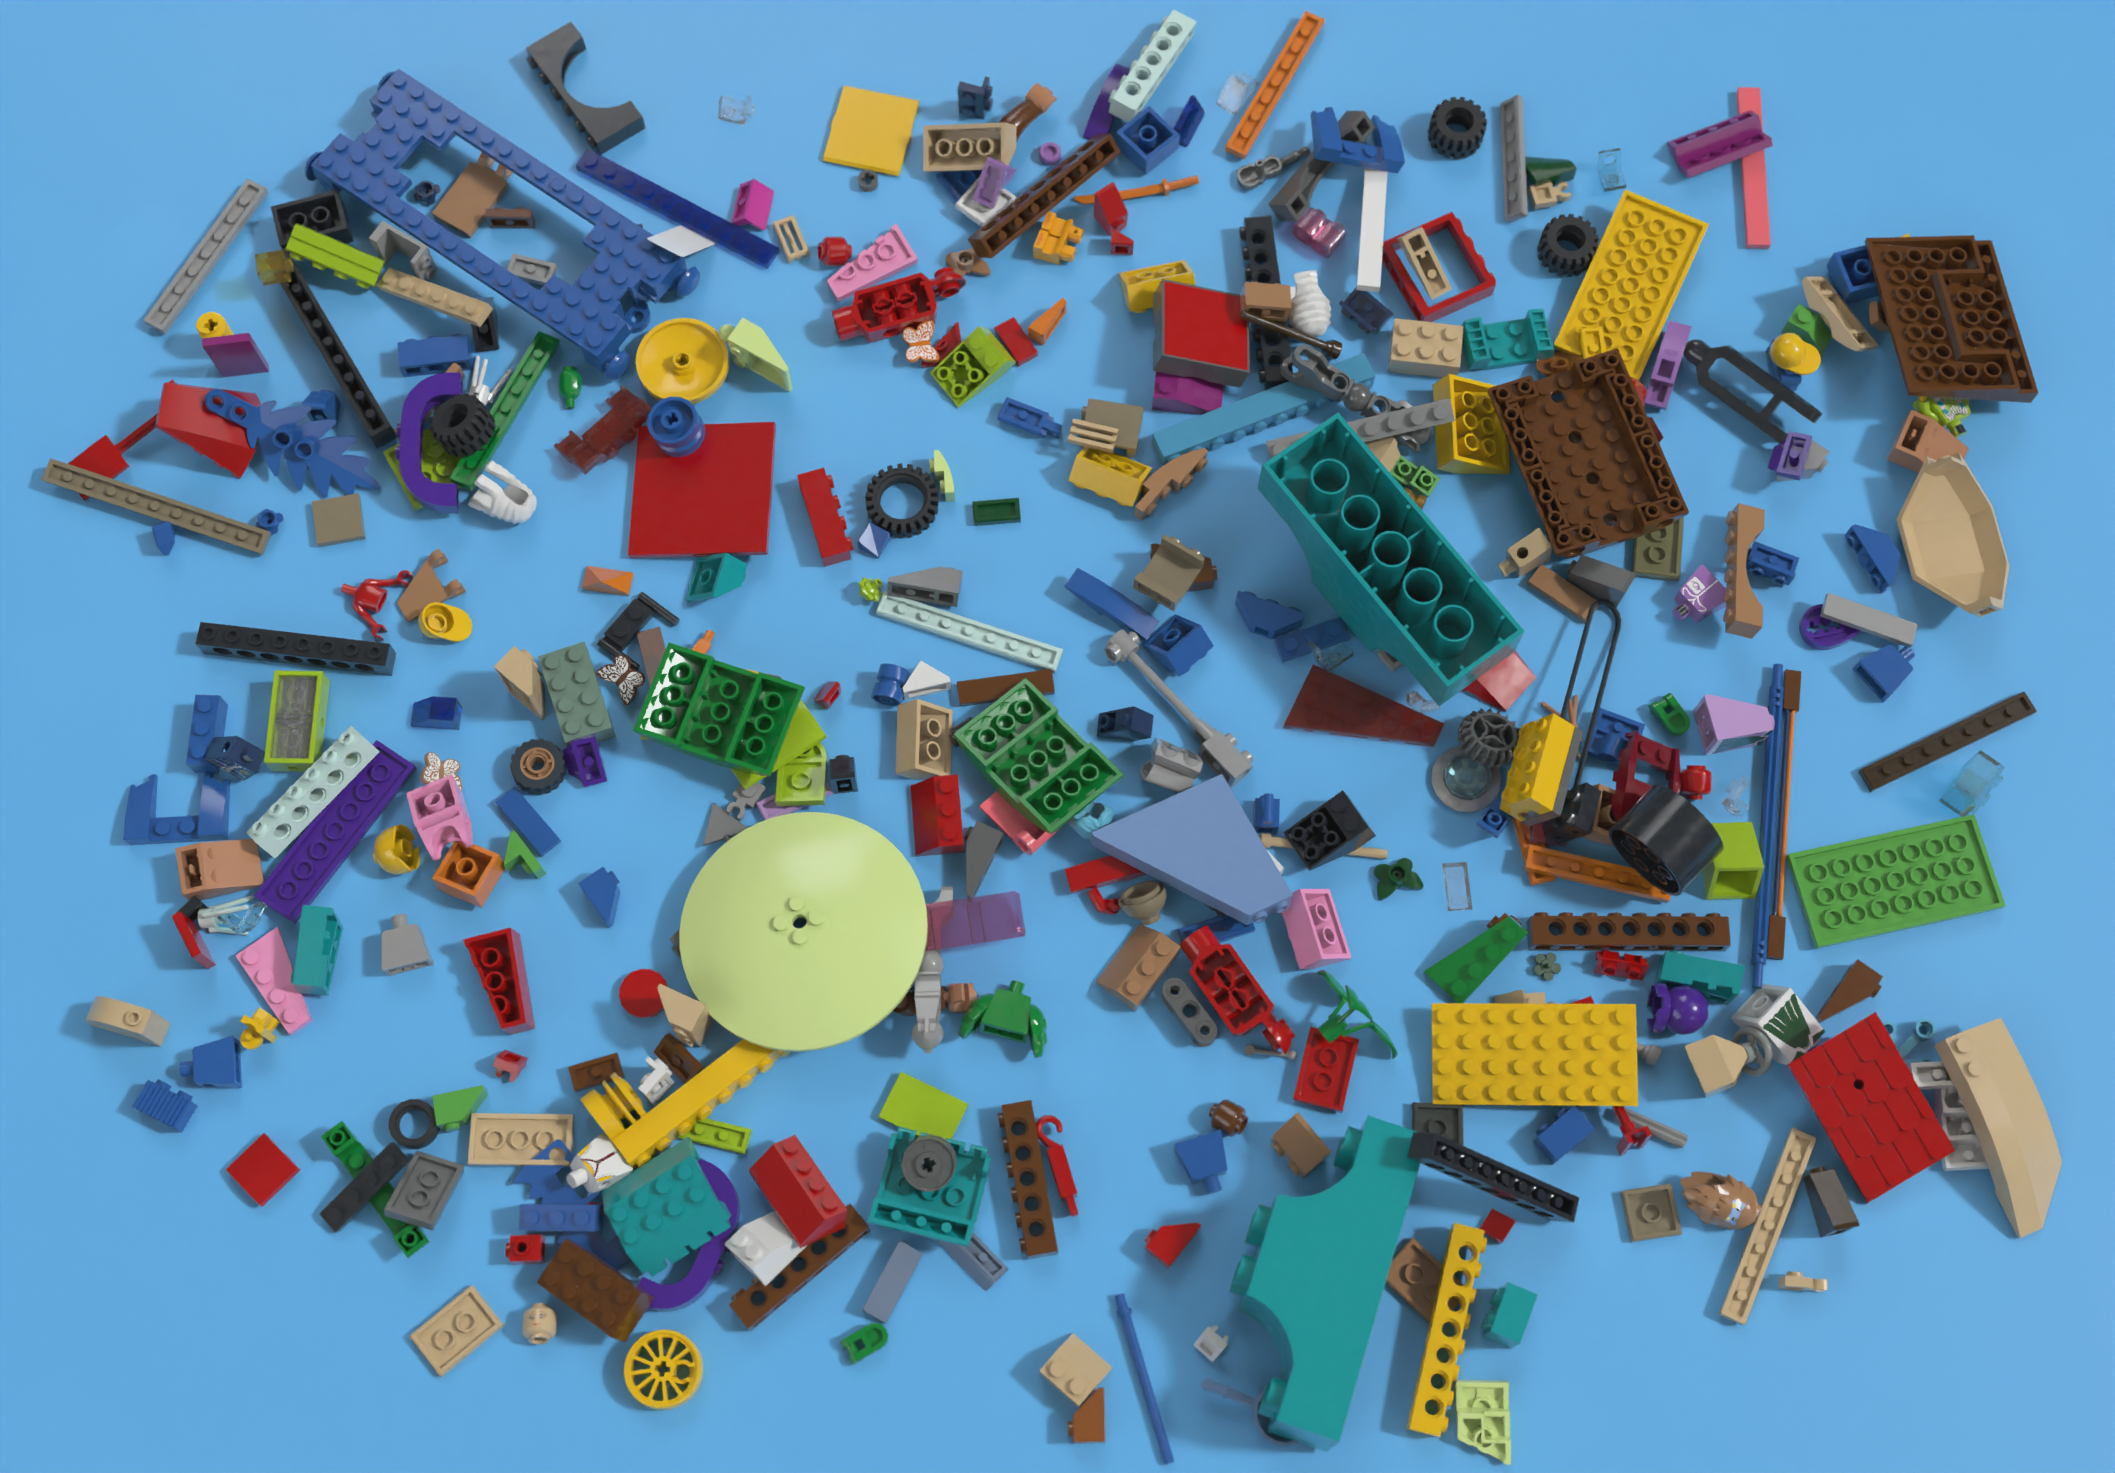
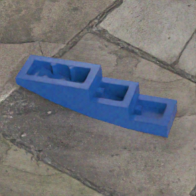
M1076 568L1064 586L1099 615L1104 614L1121 628L1126 627L1130 631L1135 632L1143 641L1148 640L1160 622L1126 596L1080 568Z

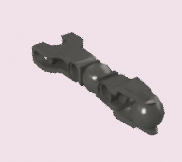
M1305 344L1298 346L1293 351L1292 356L1286 358L1280 366L1281 375L1297 386L1312 388L1328 398L1337 399L1338 403L1343 400L1344 406L1353 412H1360L1359 415H1364L1365 418L1413 407L1404 400L1399 402L1392 401L1385 396L1377 395L1375 391L1371 394L1370 389L1365 384L1354 383L1355 380L1353 378L1350 380L1346 373L1329 364L1321 352ZM1300 353H1305L1308 360L1301 359ZM1291 364L1295 366L1297 369H1299L1298 372H1290L1288 369V365ZM1334 382L1339 384L1340 389L1335 387ZM1374 405L1379 408L1380 412L1374 409ZM1427 427L1393 435L1392 437L1395 438L1398 445H1406L1413 452H1420V446L1426 444L1430 438L1431 428Z

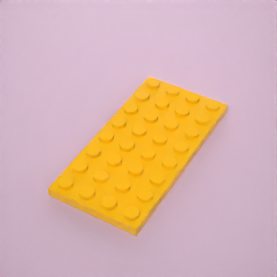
M1624 190L1553 348L1581 357L1579 329L1603 327L1606 352L1618 348L1630 377L1636 378L1639 381L1709 224Z
M1432 1003L1433 1104L1638 1106L1636 1004Z

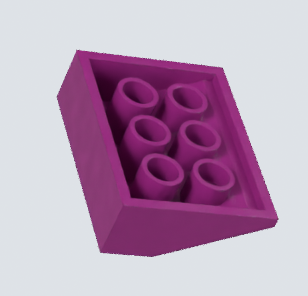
M1156 371L1152 409L1202 415L1222 407L1224 385L1197 377H1183Z

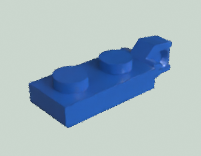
M1006 397L997 416L998 421L1037 436L1046 437V435L1059 439L1062 433V425L1053 422L1054 418L1049 416L1048 412Z

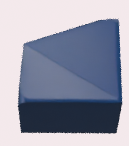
M170 521L152 526L156 545L165 556L170 554L175 543L176 529Z
M869 522L858 539V548L879 558L891 540L890 533Z

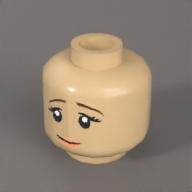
M534 1304L532 1308L524 1312L522 1333L526 1339H529L530 1343L546 1344L556 1335L557 1313L553 1309L548 1308L547 1304Z

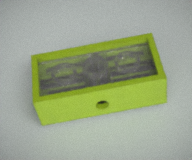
M274 670L264 763L271 771L305 772L322 756L330 680L323 671Z

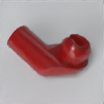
M1097 887L1087 892L1097 912L1114 915L1121 909L1118 904L1119 899H1103Z

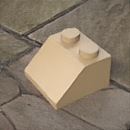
M1073 1333L1040 1369L1039 1374L1079 1408L1110 1372L1112 1367Z

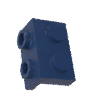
M985 76L982 87L960 81L957 88L959 113L966 117L984 119L986 112H990L993 105V98H991L993 86H990V77Z
M1356 288L1344 302L1342 300L1339 302V305L1343 307L1341 312L1350 320L1355 317L1360 322L1358 327L1367 334L1371 331L1377 335L1394 315L1393 312L1368 291L1356 290Z

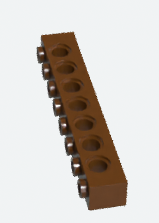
M1095 134L971 235L968 241L979 258H993L1121 152L1111 134Z
M1538 912L1530 916L1527 921V931L1529 932L1527 934L1528 950L1602 951V949L1607 951H1726L1731 946L1729 917H1721L1719 913H1709L1705 916H1696L1695 913H1684L1681 916H1671V913H1659L1656 916H1647L1646 913H1634L1632 916H1622V913H1609L1607 916H1598L1597 913L1589 912L1584 913L1583 916H1573V913L1563 912L1559 913L1558 916H1548L1546 912ZM1549 926L1558 928L1560 935H1552L1549 931ZM1573 927H1581L1584 931V935H1577L1574 932ZM1598 927H1605L1608 930L1609 935L1604 936L1600 934L1598 931ZM1623 927L1631 928L1633 936L1626 935L1623 932ZM1647 927H1654L1658 932V936H1652L1648 932ZM1672 927H1678L1682 931V936L1675 935ZM1697 927L1704 928L1707 936H1701L1697 932Z

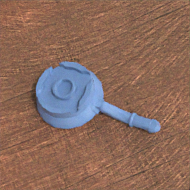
M1211 1379L1202 1380L1201 1387L1205 1391L1208 1390L1223 1396V1398L1227 1397L1247 1406H1252L1256 1428L1264 1439L1280 1446L1300 1443L1267 1432L1270 1418L1258 1414L1264 1390L1253 1399L1244 1393L1229 1388L1228 1385L1219 1384L1211 1381Z

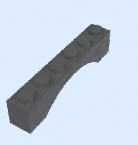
M1346 111L1338 121L1341 140L1363 143L1375 129L1365 111ZM1314 150L1268 204L1279 221L1297 222L1310 207L1311 197L1318 182L1336 162L1315 159Z

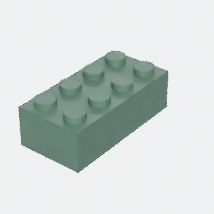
M585 642L538 656L566 746H569L570 741L591 734H595L598 742L616 737Z

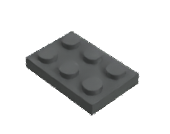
M416 1151L384 1209V1216L433 1231L464 1173V1165Z

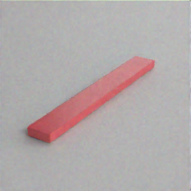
M1738 87L1736 91L1738 115L1750 110L1758 114L1763 131L1760 88ZM1764 150L1740 158L1746 248L1769 249L1771 243Z

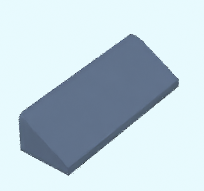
M974 1233L969 1247L936 1240L985 1291L990 1289L1008 1271L1003 1262Z
M899 1240L864 1305L863 1312L887 1323L923 1254Z

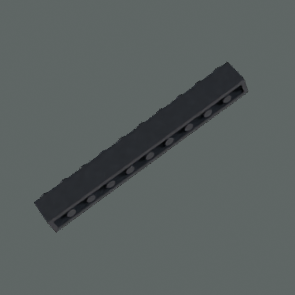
M284 248L265 258L375 447L379 448L396 439L397 436L294 260L289 256V252Z

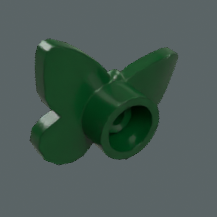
M1401 858L1392 866L1379 864L1375 867L1374 876L1380 880L1377 884V897L1380 901L1388 898L1397 888L1402 886L1412 890L1423 889L1424 885L1416 872L1411 871L1413 864L1410 859Z

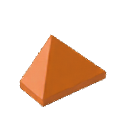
M587 566L582 589L629 596L634 574L632 572Z

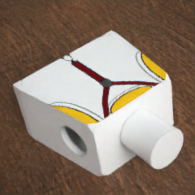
M603 1132L575 1156L570 1164L573 1172L569 1173L566 1179L572 1188L583 1184L589 1193H595L608 1188L632 1172L633 1168L607 1134Z

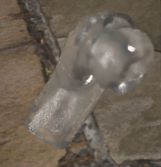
M1411 690L1406 694L1407 704L1419 714L1441 710V706H1438L1434 700L1426 701L1415 690Z

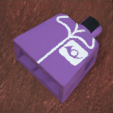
M1703 564L1700 565L1674 599L1679 605L1672 610L1673 615L1679 621L1684 620L1687 616H1690L1695 622L1705 619L1726 607V602L1723 600L1726 588Z

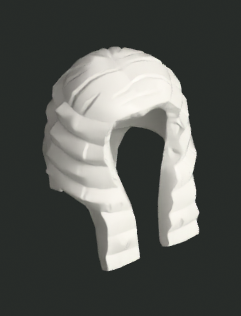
M1316 271L1298 272L1293 274L1296 288L1290 287L1291 311L1288 316L1289 325L1292 326V329L1316 338L1323 335L1330 324V301L1318 286Z
M493 460L489 461L484 470L508 483V485L503 490L497 483L480 474L474 482L479 489L472 495L468 505L478 511L482 510L490 517H497L499 520L504 519L506 523L526 522L535 512L537 506L536 496L532 493L531 489L527 488L526 484H522L520 480L516 479L515 475L510 474L508 470L496 464Z

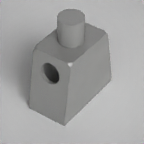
M406 914L392 916L393 929L382 932V971L387 976L433 966L434 961L421 928L417 924L408 925Z

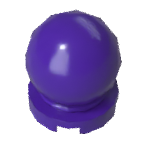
M1654 983L1655 986L1651 985L1647 1006L1652 1007V1018H1647V1026L1650 1032L1662 1033L1666 1027L1673 1033L1686 1035L1693 1034L1703 1028L1708 1019L1709 1008L1705 997L1697 989L1689 986H1676L1668 990L1666 984Z

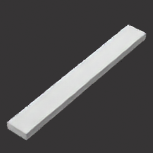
M1364 169L1356 290L1380 291L1387 187L1386 171Z

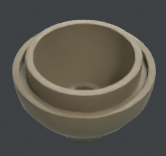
M1156 881L1141 882L1126 889L1122 893L1118 904L1121 910L1129 917L1141 920L1142 925H1150L1161 918L1159 912L1165 905L1167 897L1164 884Z

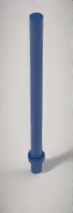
M1124 1293L1114 1296L1118 1307L1116 1313L1118 1317H1121L1164 1464H1170L1175 1461L1130 1315L1133 1312L1131 1307L1128 1308Z

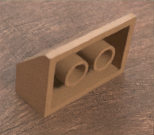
M1139 924L1097 979L1096 983L1136 1012L1179 955L1181 946L1163 933Z

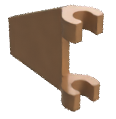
M440 549L433 551L397 602L409 623L417 619L420 612L428 604L434 602L443 603L466 592L463 585L457 579L451 581L444 589L433 568L440 567L448 562L445 554Z

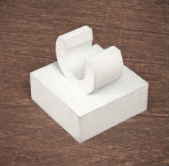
M1208 1326L1193 1344L1211 1362H1214L1228 1345L1227 1335L1221 1338L1215 1333L1218 1329L1217 1326L1212 1328Z

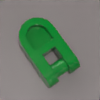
M1671 693L1664 695L1661 701H1654L1649 704L1650 712L1658 718L1669 734L1681 736L1689 729L1690 719ZM1667 707L1672 711L1669 714H1667L1664 710Z
M872 1323L840 1341V1344L850 1355L848 1359L851 1365H855L882 1349L888 1341V1333L883 1325ZM862 1339L866 1347L859 1351L855 1343Z

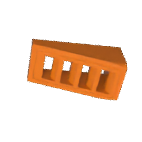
M1061 298L1027 328L1028 338L1042 346L1046 343L1067 312L1066 299Z

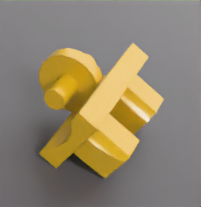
M260 1007L257 1008L251 1018L244 1015L240 1020L249 1027L240 1036V1042L246 1049L254 1050L259 1048L263 1042V1037L271 1043L276 1040L277 1037L272 1032L280 1021Z

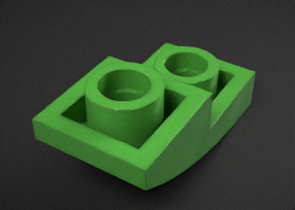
M1400 455L1390 471L1391 475L1400 485L1427 498L1440 480L1438 476L1421 465L1418 468L1402 455Z

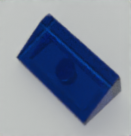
M1194 95L1190 96L1173 128L1180 135L1179 145L1188 147L1205 115L1204 109Z

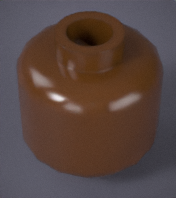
M1228 1099L1222 1100L1219 1104L1215 1103L1209 1112L1212 1128L1215 1130L1221 1129V1132L1229 1137H1233L1236 1134L1240 1135L1248 1122L1245 1108Z

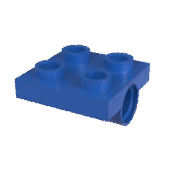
M1599 708L1587 755L1619 766L1620 760H1618L1620 750L1626 749L1629 740L1625 738V733L1637 731L1639 735H1642L1645 724Z

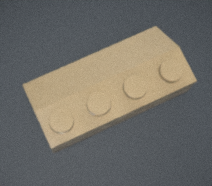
M1004 122L923 126L924 172L983 170L988 157L1009 165L1016 150V125Z

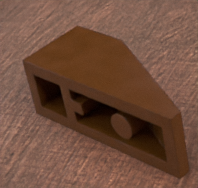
M1857 959L1849 966L1815 1019L1820 1024L1863 1002L1870 996L1874 998L1882 987L1879 985V982L1883 976Z

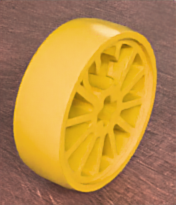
M670 1329L655 1330L640 1337L630 1348L624 1363V1379L629 1392L638 1402L655 1410H671L688 1402L699 1389L704 1372L703 1359L695 1343L684 1334ZM666 1338L673 1339L667 1355L664 1356L663 1340ZM658 1340L659 1345L658 1358L649 1346L651 1342ZM677 1343H683L686 1349L671 1359ZM644 1348L653 1358V1362L638 1357ZM691 1353L693 1362L690 1363L687 1360L680 1359ZM640 1361L650 1366V1369L634 1371L635 1362ZM664 1363H666V1366L670 1368V1372H665L664 1377H662V1374L658 1372V1368L663 1367ZM682 1365H687L690 1368L689 1377L683 1380L678 1379V1368ZM651 1373V1376L638 1386L636 1385L634 1380L636 1375ZM655 1379L649 1396L645 1397L641 1393V1389ZM667 1382H670L678 1393V1396L671 1400H668ZM662 1383L663 1401H655L653 1399L659 1384ZM676 1383L689 1384V1386L682 1392Z

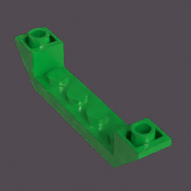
M343 1121L321 1136L334 1156L341 1160L353 1179L373 1160L364 1145ZM389 1182L370 1202L393 1233L396 1243L406 1257L409 1258L430 1241L422 1227L384 1216V1209L395 1191Z

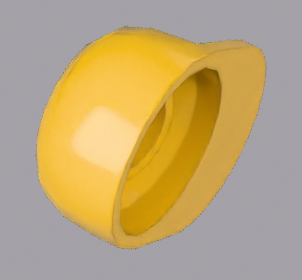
M1795 333L1781 334L1770 347L1769 354L1771 360L1777 366L1799 375L1814 373L1821 362L1818 350L1811 344L1804 342Z
M434 602L428 604L418 617V625L421 632L429 638H442L453 642H461L467 639L472 631V622L468 614L460 608L444 603Z

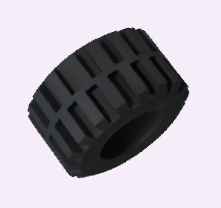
M1451 97L1450 101L1445 99L1435 107L1428 127V141H1431L1433 149L1437 148L1439 155L1443 153L1445 158L1449 159L1452 156L1454 160H1459L1460 156L1465 159L1468 158L1469 154H1475L1476 150L1480 148L1487 128V119H1485V112L1480 111L1481 106L1479 104L1474 105L1473 100L1466 101L1465 97H1460V99ZM1459 124L1467 131L1462 133L1454 132L1447 125Z
M1562 214L1559 215L1558 219L1556 217L1552 218L1550 223L1545 225L1537 247V252H1539L1538 258L1543 260L1542 266L1544 268L1548 267L1550 273H1558L1557 276L1560 277L1563 274H1566V277H1572L1573 273L1577 276L1582 271L1585 272L1597 251L1599 240L1598 235H1595V227H1590L1591 222L1588 220L1586 222L1583 221L1582 216L1576 218L1574 214H1569L1568 217ZM1561 240L1570 241L1577 246L1578 250H1565L1557 242Z
M459 394L454 398L447 399L444 404L442 403L439 406L438 410H435L433 413L434 417L430 420L431 425L429 429L432 436L449 455L456 458L458 456L460 458L467 455L471 456L476 451L483 449L482 447L487 445L489 439L493 437V430L496 428L495 419L475 395L463 394L462 396Z

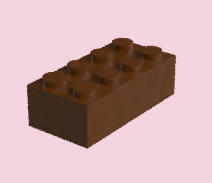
M565 1238L536 1282L611 1338L623 1342L627 1341L655 1298L581 1244Z

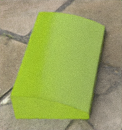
M801 699L772 773L827 738ZM730 769L745 790L767 777Z

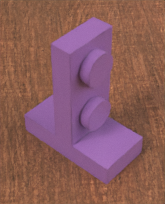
M988 157L985 161L973 201L994 209L1001 190L1014 178L1016 169L1012 168L1010 164L1006 165Z

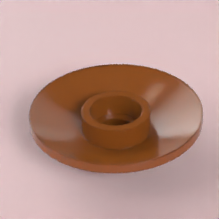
M1556 351L1553 358L1537 360L1536 370L1540 374L1549 377L1571 370L1574 362L1582 358L1579 355Z

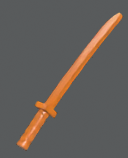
M1198 175L1172 182L1162 179L1160 184L1119 191L1122 200L1163 192L1165 196H1168L1169 191L1199 184ZM1094 194L1075 196L1074 201L1082 204H1094Z

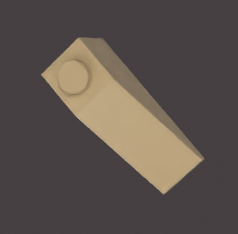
M1422 227L1416 228L1397 238L1408 262L1431 300L1452 290Z

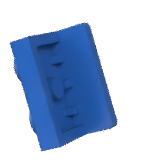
M1754 541L1746 561V570L1755 576H1764L1772 579L1776 584L1789 586L1796 575L1795 570L1799 558Z

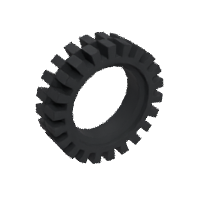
M902 463L897 464L895 469L890 465L887 466L888 471L886 472L881 469L878 471V477L874 475L871 478L872 484H868L865 494L867 513L872 524L889 532L890 537L896 534L897 538L902 539L903 534H907V538H911L912 533L916 532L919 535L922 533V528L927 530L930 527L929 523L934 522L935 514L938 513L937 487L935 488L934 480H930V475L927 472L923 474L921 468L917 467L914 470L911 464H907V468H903ZM894 484H911L921 491L924 503L916 515L907 519H896L887 515L880 505L881 497Z

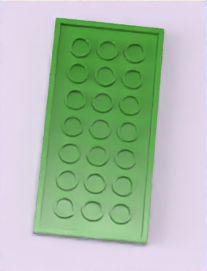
M1974 814L1795 852L1786 856L1815 949L1998 910L2006 906Z

